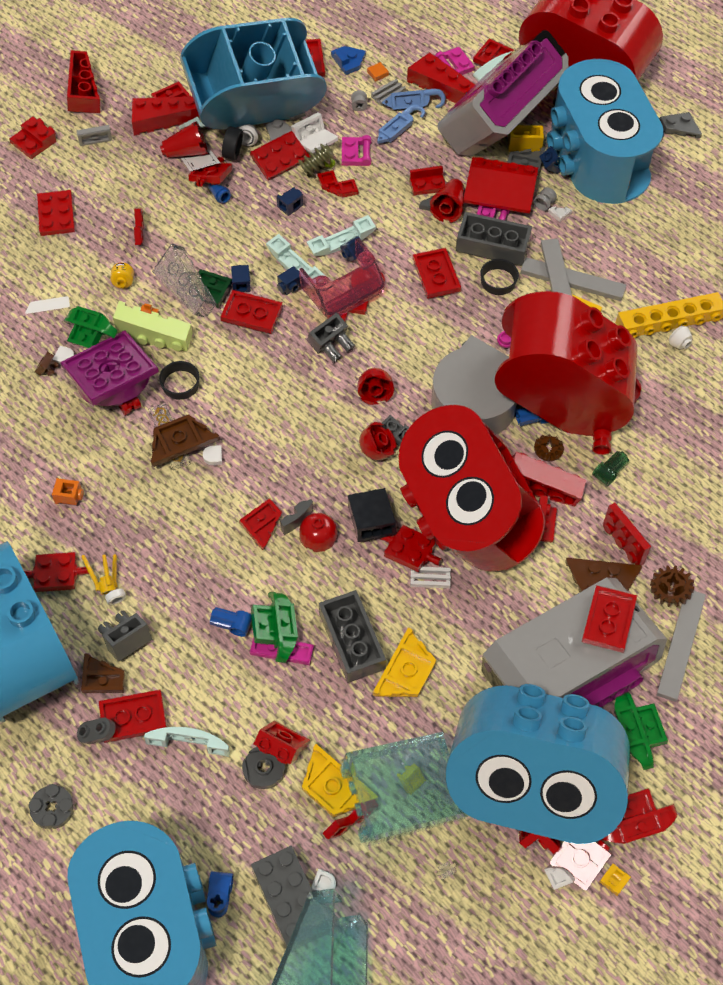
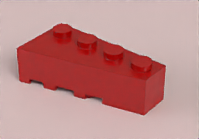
M430 52L407 69L408 83H415L422 89H440L445 94L446 99L457 103L475 85Z
M193 96L132 98V127L134 136L140 135L141 132L147 131L150 133L154 132L155 129H169L174 125L180 126L191 119L199 118Z

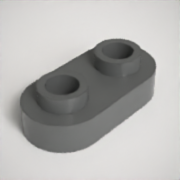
M107 718L84 722L77 730V739L85 744L109 740L115 733V723Z

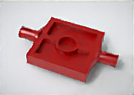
M219 156L217 159L220 163L191 171L188 175L189 181L196 182L198 187H202L204 183H211L212 185L221 184L233 170L232 163H223L224 158Z
M405 525L400 528L396 535L380 538V540L389 543L384 551V557L419 572L427 562L437 566L441 564L442 558L432 555V551L437 546L434 538L428 540L423 533Z
M75 552L38 554L35 557L33 570L24 571L27 578L34 579L35 592L75 590V582L78 575L89 574L86 567H77Z

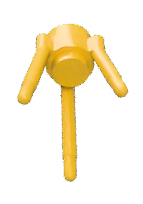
M116 554L113 555L112 576L109 575L106 555H102L105 576L100 578V582H98L85 555H82L81 558L95 584L96 591H100L101 595H107L109 592L116 590L118 587Z

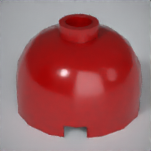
M370 368L361 374L357 384V391L361 400L369 405L379 404L377 401L387 402L390 400L394 393V384L392 377L387 371L381 368Z
M380 422L368 425L359 437L362 453L371 460L376 461L390 457L395 453L394 449L396 448V441L392 432L389 429L385 430L382 427L384 424Z
M312 513L301 522L299 528L300 541L305 548H309L314 552L326 551L332 548L337 540L338 531L336 523L327 514Z

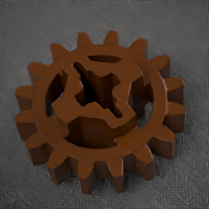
M667 565L666 570L659 568L658 573L653 574L650 591L654 593V599L660 598L661 605L667 602L668 607L671 606V603L678 607L679 602L685 605L686 600L691 599L692 593H694V579H690V573L684 574V568L679 571L676 565L673 569H670Z

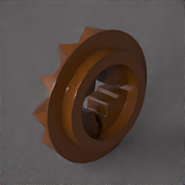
M550 433L547 436L541 435L535 441L534 451L542 460L555 461L564 452L563 441H560L557 436H551ZM548 442H550L552 447L550 452L546 447Z

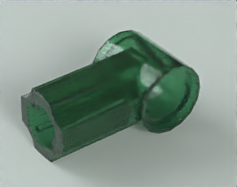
M616 451L605 463L601 462L594 469L592 475L608 487L616 479L618 473L629 464L630 460L623 451Z

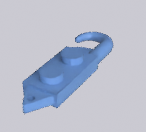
M440 89L391 93L381 103L391 107L392 110L406 109L411 105L424 107L429 103L430 96L438 95L441 98V102L435 108H441L445 103L446 97Z
M411 105L402 113H398L379 129L377 143L388 141L391 143L412 125L413 117L411 113L418 110L421 112L420 117L423 118L425 116V109L420 105Z

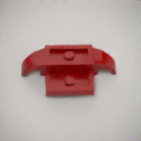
M649 788L628 794L627 808L622 821L612 833L601 840L625 844L666 831L677 818L678 814L675 805L670 804L656 809Z

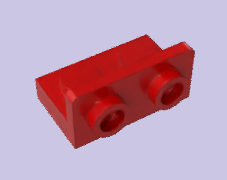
M443 166L410 170L409 182L413 196L437 193L445 185Z
M540 495L538 503L542 508L545 518L544 532L540 541L552 543L554 540L557 508L547 504L548 496Z

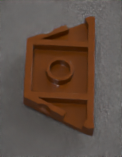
M189 414L157 426L153 430L151 465L155 467L220 441V437L216 432L212 433L209 431L207 426L197 422Z
M567 557L565 560L566 566L569 567L574 582L579 587V592L606 577L617 578L628 591L642 569V565Z

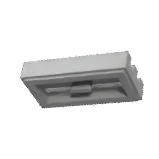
M395 79L372 92L371 97L380 106H383L384 104L381 102L389 97L392 92H406V87H402V84L398 83V80Z
M109 125L76 130L80 146L112 141Z

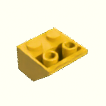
M517 125L508 134L509 151H523L531 149V152L540 151L544 140L543 126Z

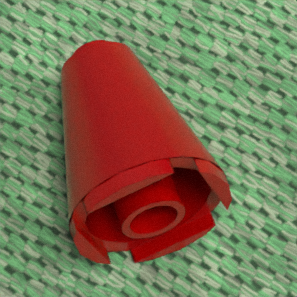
M197 121L193 122L162 141L160 149L163 156L166 155L167 158L208 154L204 135L198 130L200 129L199 123Z
M451 179L431 198L430 212L439 221L444 222V220H448L449 222H454L462 215L464 184L462 181Z

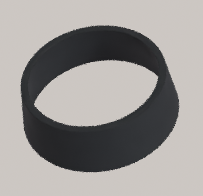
M493 259L486 262L481 268V284L487 292L493 295H505L514 289L519 272L513 263L504 259ZM501 269L512 275L514 283L508 287L497 288L486 283L483 277L491 270Z
M175 361L169 363L161 370L159 382L168 397L183 400L196 393L199 387L200 375L198 369L193 364L186 361ZM177 371L189 372L197 381L190 390L181 393L171 392L164 387L166 378Z

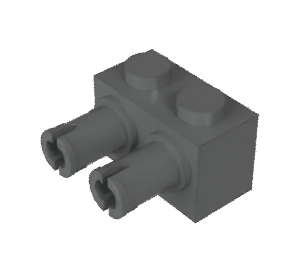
M337 312L309 332L307 338L308 343L318 354L324 351L333 363L336 362V359L339 360L342 355L332 343L338 341L346 353L356 346L346 335L348 325Z
M121 611L120 613L123 616L119 613L115 616V620L119 623L118 625L112 627L106 621L103 622L106 627L102 624L98 627V631L102 634L108 651L118 662L153 640L147 623L137 613L129 617L126 611Z

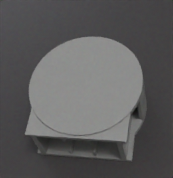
M471 335L460 349L449 353L437 365L433 376L432 409L445 405L465 406L476 412L496 435L505 430L513 421L518 404L499 392L495 385V373L509 356Z

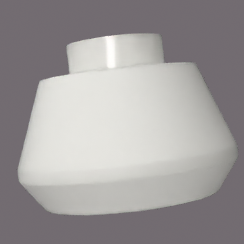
M250 124L239 127V129L243 130L242 145L249 147L255 145L258 141L257 129Z
M680 326L674 330L669 337V344L678 349H687L692 344L693 338L687 326Z

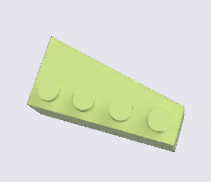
M122 301L118 302L113 316L115 328L118 330L117 334L126 330L133 340L141 345H155L158 348L166 347L176 351L188 350L193 335L190 323L171 317L165 319L159 313L153 311L149 314L141 311L140 307L134 306L131 308L125 306V302Z

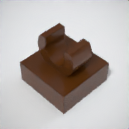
M47 351L34 372L41 376L45 371L48 376H52L54 371L50 369V366L57 368L59 364L56 361H51L54 355Z

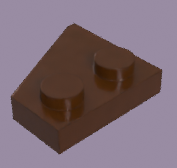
M84 653L82 693H124V670L112 667L109 663L103 660L99 661L91 657L90 654Z

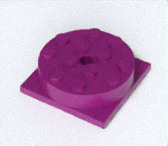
M126 330L116 334L115 338L110 337L60 362L62 368L76 384L80 396L93 406L122 405L124 402L139 396L147 386L150 377L159 373L158 367Z

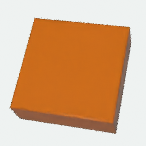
M381 62L367 68V73L375 81L389 76V71Z

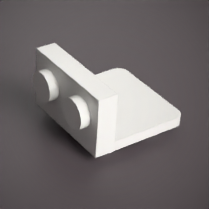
M318 112L291 125L293 133L304 149L309 152L315 153V147L320 150V144L326 146L327 143L328 146H331L334 142L338 141V136L324 128L322 115Z

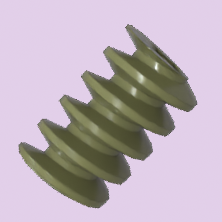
M327 143L326 146L320 144L321 150L315 147V154L309 152L310 158L304 155V162L300 159L298 160L307 176L308 173L314 176V170L319 172V165L325 168L324 162L330 164V158L336 160V156Z

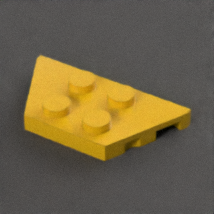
M407 628L373 690V696L418 697L436 664V659L426 650L425 645L415 637L411 628Z
M317 744L314 745L307 773L302 784V790L333 818L355 810L363 802L377 800V796L321 747Z

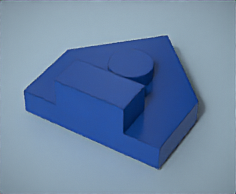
M347 46L331 51L332 58L345 75L360 70L361 63L366 55V50Z

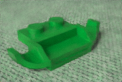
M80 306L71 309L64 319L65 323L74 325L67 341L86 349L98 344L102 335L115 338L118 331L102 313Z
M269 592L268 597L272 600L270 606L253 604L251 607L254 643L274 645V648H277L276 662L286 663L298 639L294 603H291L289 598L283 593Z
M627 692L616 697L614 714H616L617 720L626 731L632 757L641 763L643 770L654 768V762L650 748L665 745L668 743V739L655 704L636 707L631 694Z

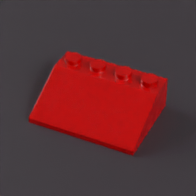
M472 157L463 203L530 214L539 167Z

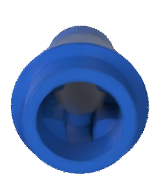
M210 183L208 185V189L212 192L217 202L226 203L230 200L231 193L228 188L220 184L212 185Z

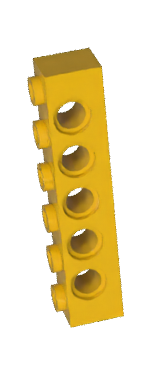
M719 292L618 312L615 323L616 325L624 326L634 338L641 335H652L661 331L667 332L680 326L701 325L704 322L719 321L723 318V301Z

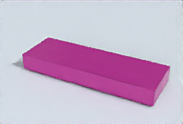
M253 637L250 655L275 659L277 648H274L272 644L254 643ZM296 642L287 662L310 666L314 645Z

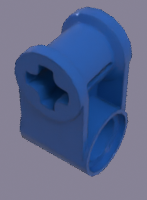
M210 872L207 906L210 915L220 918L227 913L233 886V873ZM217 901H221V904H219L218 908H214V905H216Z

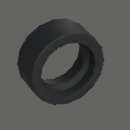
M230 126L226 130L222 145L223 158L237 160L243 141L242 129Z

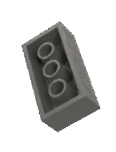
M465 212L457 236L456 251L490 259H504L513 264L523 265L532 226Z
M357 590L318 603L319 615L347 683L386 669V658Z
M292 845L251 864L252 872L288 953L329 933V926Z

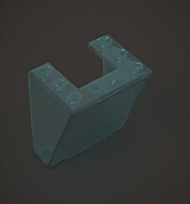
M443 732L345 754L340 771L342 778H347L351 795H356L357 803L354 804L358 817L361 816L363 820L358 830L360 842L365 843L366 847L468 817L455 804L447 788L446 767L450 754Z
M334 889L309 892L271 985H367L368 923L360 915L338 918L334 914L335 903L342 902V897Z

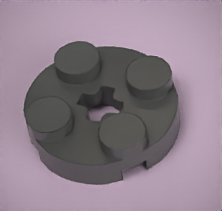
M255 747L244 758L242 770L245 780L251 787L269 789L282 781L285 773V764L279 762L275 756L265 754L258 747ZM261 763L270 766L266 772L258 770L261 767Z
M49 784L38 790L29 802L30 816L35 824L41 828H60L72 817L73 799L70 793L63 787ZM49 803H57L54 812L52 810L46 811Z

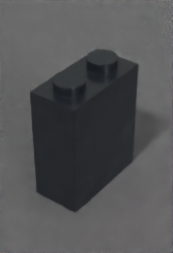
M385 488L347 495L348 508L358 542L396 535V522Z

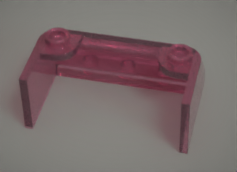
M359 238L355 239L357 263L360 267L333 282L323 275L311 279L303 268L299 269L300 287L327 318H330L336 312L341 316L383 293L385 289V282L374 255Z

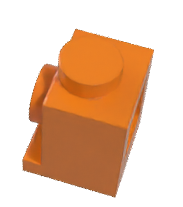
M56 478L52 492L54 503L77 505L78 500H82L84 495L80 482Z

